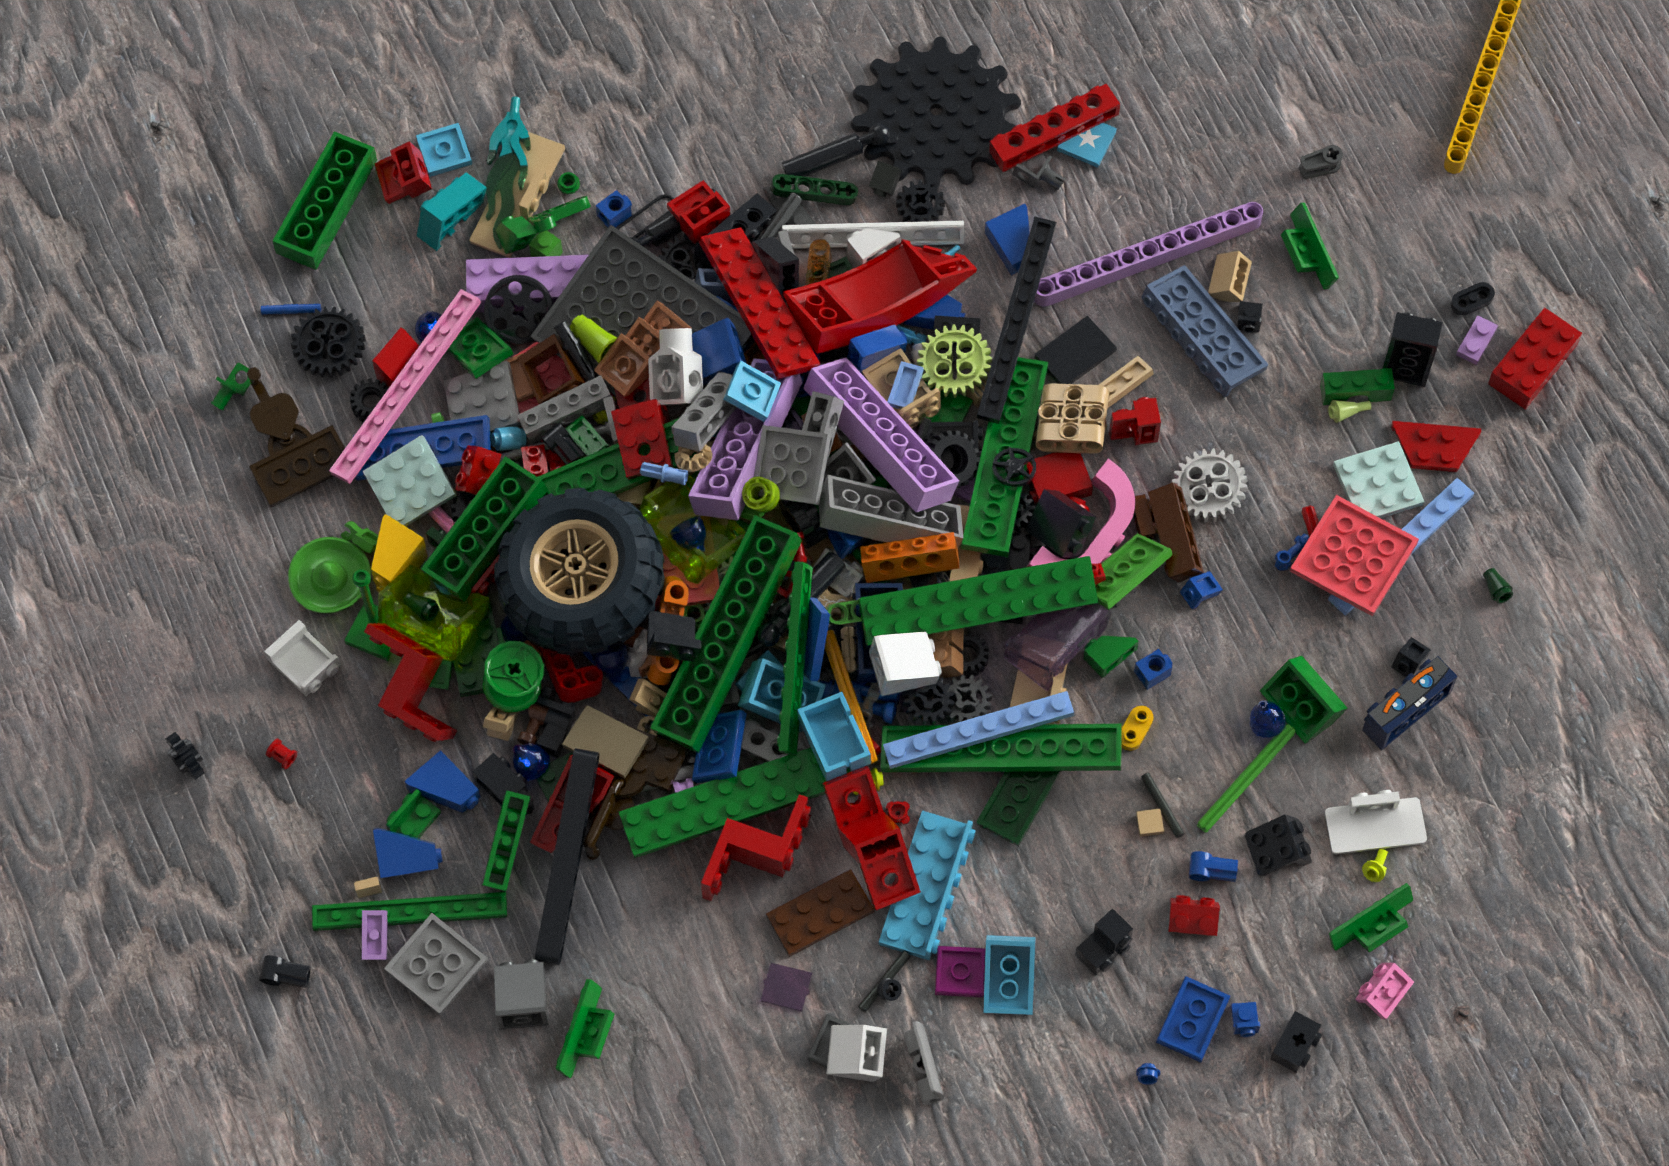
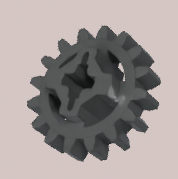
M964 674L961 675L959 681L955 677L952 678V685L948 692H954L952 700L956 703L954 707L950 708V722H953L955 719H958V722L986 715L988 713L987 710L991 709V703L988 701H991L992 694L987 693L989 690L988 685L981 686V678L977 682L974 681L973 675L969 677V680L965 679ZM978 693L981 696L982 703H979L980 700L976 698Z

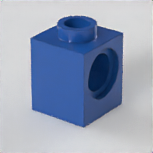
M616 190L596 205L597 217L607 228L610 225L616 228L632 216V203L626 195L622 196ZM616 207L620 208L618 211L611 210L612 208Z
M1157 649L1135 663L1134 673L1148 690L1171 676L1173 664L1167 654L1163 655L1160 649ZM1157 665L1161 670L1152 671L1149 667Z

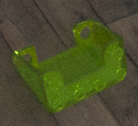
M688 473L687 482L693 487L696 480ZM667 481L644 496L639 511H641L647 522L651 524L662 551L669 558L670 562L684 573L688 581L699 584L738 550L746 532L735 520H729L725 529L714 517L695 515L688 496L691 489H689L687 484L682 485ZM733 530H735L739 536L736 537Z

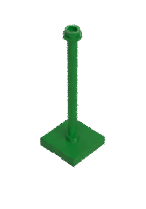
M360 569L353 574L352 580L354 585L359 587L364 604L344 641L345 644L388 661L392 654L389 651L391 647L384 643L382 645L374 643L369 639L370 635L364 631L368 624L385 623L403 633L408 623V618L387 611L373 603L369 589L370 574L366 570Z

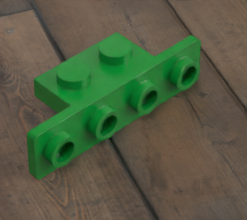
M1300 203L1290 213L1296 229L1284 230L1281 233V237L1297 272L1315 271L1323 289H1329L1339 279V276L1306 204Z
M1405 883L1381 900L1373 903L1364 911L1356 914L1347 922L1337 926L1329 933L1332 948L1337 951L1356 939L1370 953L1408 928L1407 921L1397 911L1413 901L1411 887Z
M586 979L581 990L578 1005L573 1013L570 1028L565 1036L562 1051L557 1059L556 1070L566 1078L572 1077L579 1056L594 1059L600 1058L615 1015L611 1010L596 1008L602 988L591 979Z

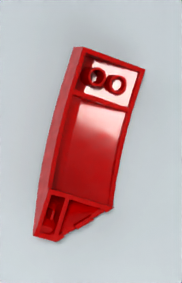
M902 239L898 245L854 269L820 282L784 291L783 296L809 345L818 354L849 345L850 339L894 324L897 326L935 304L976 273L977 268L964 255L955 253L954 256L941 253L942 249L927 245L920 248L913 246L910 243L911 241Z

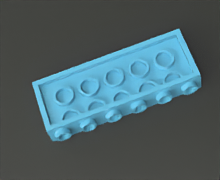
M926 811L921 812L908 851L921 893L891 904L878 945L900 952L906 951L910 955L929 961L932 953H937V948L940 944L937 936L939 931L944 932L947 918L944 917L946 909L951 910L955 897L951 893L953 887L958 888L962 876L958 871L960 865L965 866L969 852L965 850L968 843L972 844L976 830L972 829L973 821L968 820L966 824Z

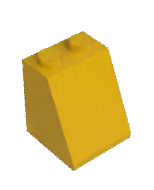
M387 514L382 518L371 571L376 590L385 597L389 595L396 599L426 560L428 554L423 537Z

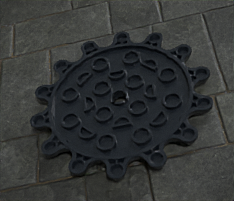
M937 37L932 42V48L929 51L919 52L910 42L905 41L898 47L900 56L898 62L887 63L881 59L873 60L870 64V71L876 76L877 82L871 86L858 85L853 90L854 99L863 102L867 106V112L855 116L851 121V128L856 132H869V129L874 124H883L888 127L890 137L884 145L869 144L864 149V156L868 160H876L883 156L888 157L892 160L893 166L902 170L899 181L903 180L910 172H918L923 176L924 185L930 181V187L932 188L936 185L939 187L940 179L945 174L955 175L961 184H971L975 178L973 166L978 162H984L991 167H998L989 152L990 141L996 135L1005 134L1016 126L1005 120V114L1011 110L1018 109L1021 105V99L1017 94H1007L999 90L1000 83L1008 76L1007 70L1001 65L990 69L982 68L979 65L982 52L978 46L971 45L965 52L954 54L949 51L947 40L944 37ZM941 108L942 113L940 115H933L930 109Z

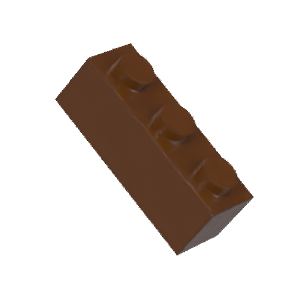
M1145 494L1135 496L1133 516L1138 534L1151 540L1155 539L1156 531L1152 521L1154 516L1149 510V499H1146Z

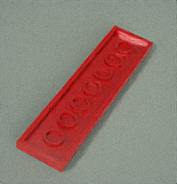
M740 227L701 236L699 244L776 378L780 379L811 371V368L819 366L818 358L743 229Z

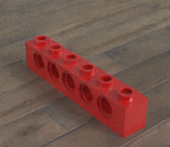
M1107 83L1102 86H1095L1088 93L1082 96H1075L1062 106L1057 105L1043 115H1036L1031 121L1023 125H1016L1005 134L996 135L990 141L989 152L1001 171L1005 172L1017 164H1021L1118 116L1120 103ZM1070 115H1075V116H1077V117H1076V118H1071V117H1069V116H1070ZM1050 125H1057L1058 127L1053 128ZM1036 134L1038 137H1031L1030 135ZM1011 144H1017L1019 146L1013 147L1011 146Z

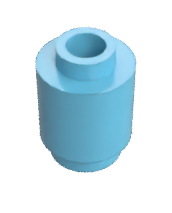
M517 426L495 428L490 435L491 445L497 451L520 449L526 445V433L523 428Z

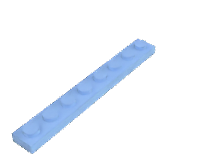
M1458 478L1401 529L1419 539L1413 552L1473 497L1474 492ZM1332 594L1329 596L1328 600L1344 615H1347L1354 608L1351 604Z
M1065 691L885 743L883 747L889 767L892 769L1074 716V710L1068 692Z

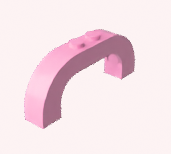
M1110 459L1106 460L1091 480L1092 485L1104 493L1110 504V515L1107 522L1080 556H1090L1091 563L1093 564L1103 563L1112 555L1109 551L1113 545L1115 547L1120 545L1125 538L1122 533L1129 525L1135 509V496L1131 482L1123 470ZM1042 546L1026 567L1067 559L1055 556Z

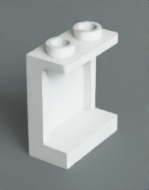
M300 620L264 651L267 660L305 696L316 692L327 677H332L337 673L341 665L339 658L335 654L332 655L307 631L306 626Z

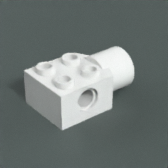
M692 329L659 330L660 349L648 359L650 400L657 399L661 405L692 404L698 394L703 391L702 356L693 351Z

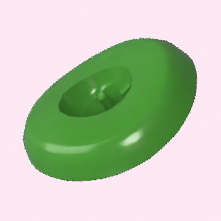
M337 537L318 538L302 546L294 555L288 573L289 586L295 599L306 609L320 614L341 612L354 605L362 597L359 587H356L353 583L352 576L357 570L362 569L369 572L371 577L370 564L364 552L353 543Z

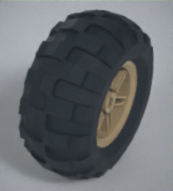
M573 488L565 490L564 494L553 496L550 493L538 499L537 505L528 511L524 509L513 520L514 527L510 533L504 534L497 550L499 552V559L494 566V582L496 583L498 599L504 612L516 629L523 633L530 642L542 649H553L558 654L577 656L580 652H590L592 655L607 651L609 645L618 641L624 643L636 634L635 629L641 622L645 623L648 621L649 613L656 609L655 601L657 596L661 595L665 580L663 564L665 561L661 545L651 524L647 522L641 511L630 502H624L616 494L603 490L588 492L585 488ZM566 551H568L569 556L567 557V556L564 555L563 553H565ZM601 563H606L607 566L605 570L599 568V565ZM577 565H581L579 566V570H574L576 569ZM595 585H597V589L595 591H589ZM567 589L574 591L572 595L565 594Z

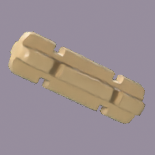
M845 626L841 629V638L844 639V641H841L842 656L845 660L847 671L852 673L857 670V661L854 660L856 658V641L853 639L855 637L854 627Z

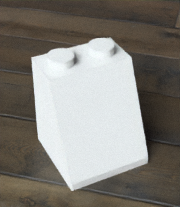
M926 632L874 636L869 654L881 696L937 683L939 675L942 673L939 661L934 659V642L932 638H928Z

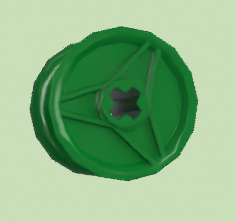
M508 641L497 645L490 651L485 661L483 691L486 699L494 707L504 712H519L533 705L541 693V682L544 676V664L540 654L532 646L520 641Z

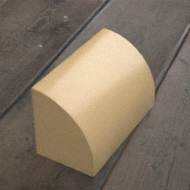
M1240 251L1218 254L1208 291L1210 296L1225 302L1243 301L1252 261Z

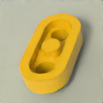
M1137 706L1130 712L1122 727L1123 749L1133 751L1142 744L1153 723V713L1148 707ZM1143 714L1146 718L1139 719L1137 716ZM1133 734L1135 738L1129 739L1126 735Z

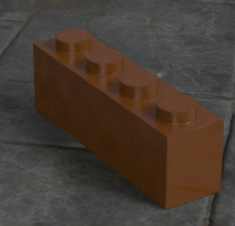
M1170 483L1149 491L1150 500H1148V506L1154 514L1155 521L1153 526L1159 535L1161 542L1159 544L1170 548L1173 554L1166 560L1164 565L1166 575L1179 583L1203 574L1204 571L1182 488L1175 483Z

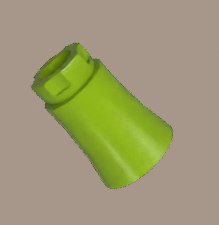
M583 314L574 318L569 326L574 336L579 338V343L598 363H600L617 339L616 336L608 333Z

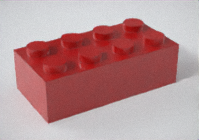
M1544 307L1492 371L1488 385L1526 410L1578 346L1582 332Z

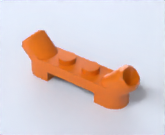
M676 576L665 577L658 612L684 616V608L687 606L689 592L687 585L681 578ZM652 656L647 674L648 679L656 685L669 684L674 671L678 667L679 660Z

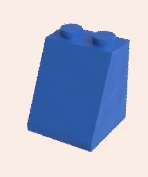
M729 318L722 319L692 334L693 351L702 356L703 385L708 384L718 372L733 375L740 361L747 364L737 329Z

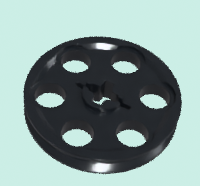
M525 275L508 276L499 280L488 292L484 305L485 320L489 328L502 340L513 344L530 343L535 341L531 335L539 325V323L535 322L534 315L538 312L546 315L553 306V301L549 291L538 280ZM511 282H519L522 290L519 293L511 292L509 290ZM534 290H539L543 294V299L539 302L533 301L530 293ZM499 295L504 299V304L500 307H495L491 303V298ZM514 304L518 307L524 306V315L519 312L514 313ZM502 317L506 319L508 325L504 329H499L495 326L494 321ZM519 326H525L529 330V334L526 337H519L516 334V329Z

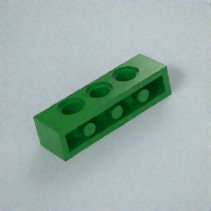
M505 791L481 886L501 891L507 890L530 796Z

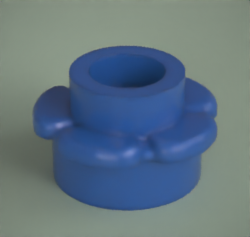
M1144 1063L1136 1070L1138 1081L1145 1085L1155 1084L1158 1081V1076H1160V1070L1156 1069V1066L1151 1063Z

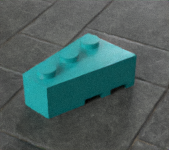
M467 172L459 178L456 177L445 189H440L432 199L423 202L420 207L421 212L416 236L437 251L441 247L440 241L447 234L452 236L455 233L453 228L462 219L465 222L484 203L487 187Z

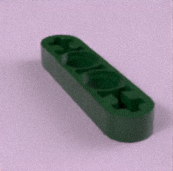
M787 174L775 175L770 186L771 192L778 197L788 198L791 193H795L802 200L840 205L854 204L859 192L856 185L850 182ZM798 185L807 186L809 191H800ZM820 188H828L831 194H823Z

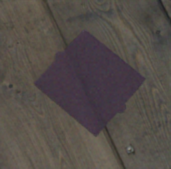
M771 963L767 979L763 981L765 986L761 1002L802 1012L806 996L810 994L808 988L812 973Z

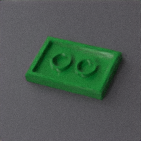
M478 317L463 327L447 349V352L475 379L513 355L512 349Z

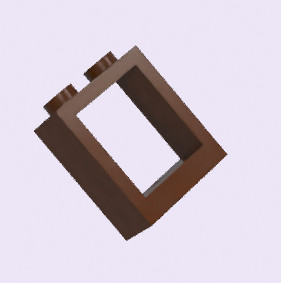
M556 334L551 335L517 357L538 404L544 403L585 383L568 351L563 349L562 346L564 344L560 337ZM557 353H560L572 379L548 394L536 367Z

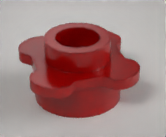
M905 801L887 803L888 816L895 823H902L903 825L909 823V803Z

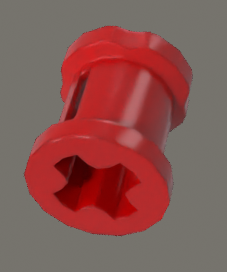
M277 738L270 744L265 755L281 763L282 768L288 769L296 760L298 752L296 750L291 751L282 744V740Z

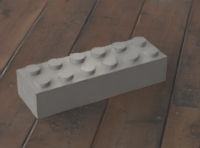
M827 475L822 485L819 503L820 527L883 542L954 532L957 549L963 540L961 508L959 505L945 502L915 512L895 490Z

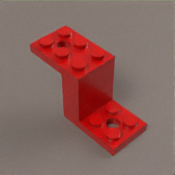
M649 378L627 397L614 388L619 409L612 410L611 414L626 478L632 479L642 476L640 468L643 462L660 466L668 464V467H673L664 424L670 422L667 405H661L657 399L650 400ZM640 391L646 392V399L643 402L638 403L635 401L636 393ZM642 445H650L651 450L648 455H639V448Z
M385 623L368 624L364 632L370 635L369 639L379 645L384 643L391 647L389 649L390 652L400 657L403 656L378 704L379 707L384 709L383 713L394 719L396 717L404 721L403 725L412 730L419 729L424 732L423 736L430 741L436 742L453 739L457 733L456 729L418 708L444 657Z
M864 766L822 783L843 847L860 865L874 909L879 910L921 893L900 827L883 811L869 767ZM851 792H858V799L853 803H849L847 801L848 795ZM895 873V881L891 884H886L884 882L886 875Z
M799 794L782 837L727 818L701 881L702 898L712 901L714 894H719L723 883L720 880L722 874H727L730 868V859L783 878L785 871H790L792 868L794 849H799L803 836H801L802 829H807L811 819V807L808 806V797Z

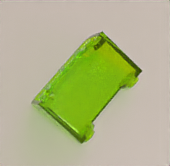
M413 565L407 567L378 593L379 623L387 624L448 661H454L462 654L489 610V597L479 593H472L467 598V603L443 594L430 588V579L420 568ZM412 592L416 595L435 600L436 604L439 605L438 615L432 621L421 620L408 606L404 605L405 596Z

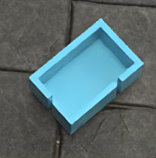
M843 692L798 709V720L826 781L847 774V768L852 772L871 764L870 751L853 714L851 715V710Z

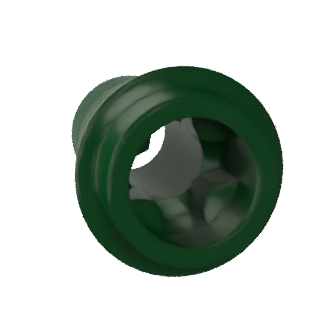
M1490 568L1484 572L1483 577L1486 580L1492 600L1501 604L1512 598V586L1495 568Z
M409 592L404 598V605L408 606L421 620L432 621L438 615L439 605L436 604L435 600L416 595L412 592Z

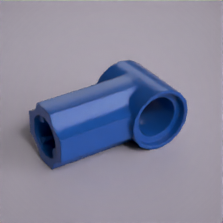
M1203 851L1191 853L1190 879L1195 881H1209L1210 879L1236 881L1238 860L1212 857L1210 853Z

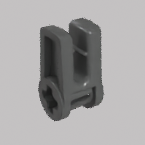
M1329 145L1300 158L1299 170L1303 179L1338 172L1343 157L1341 148Z

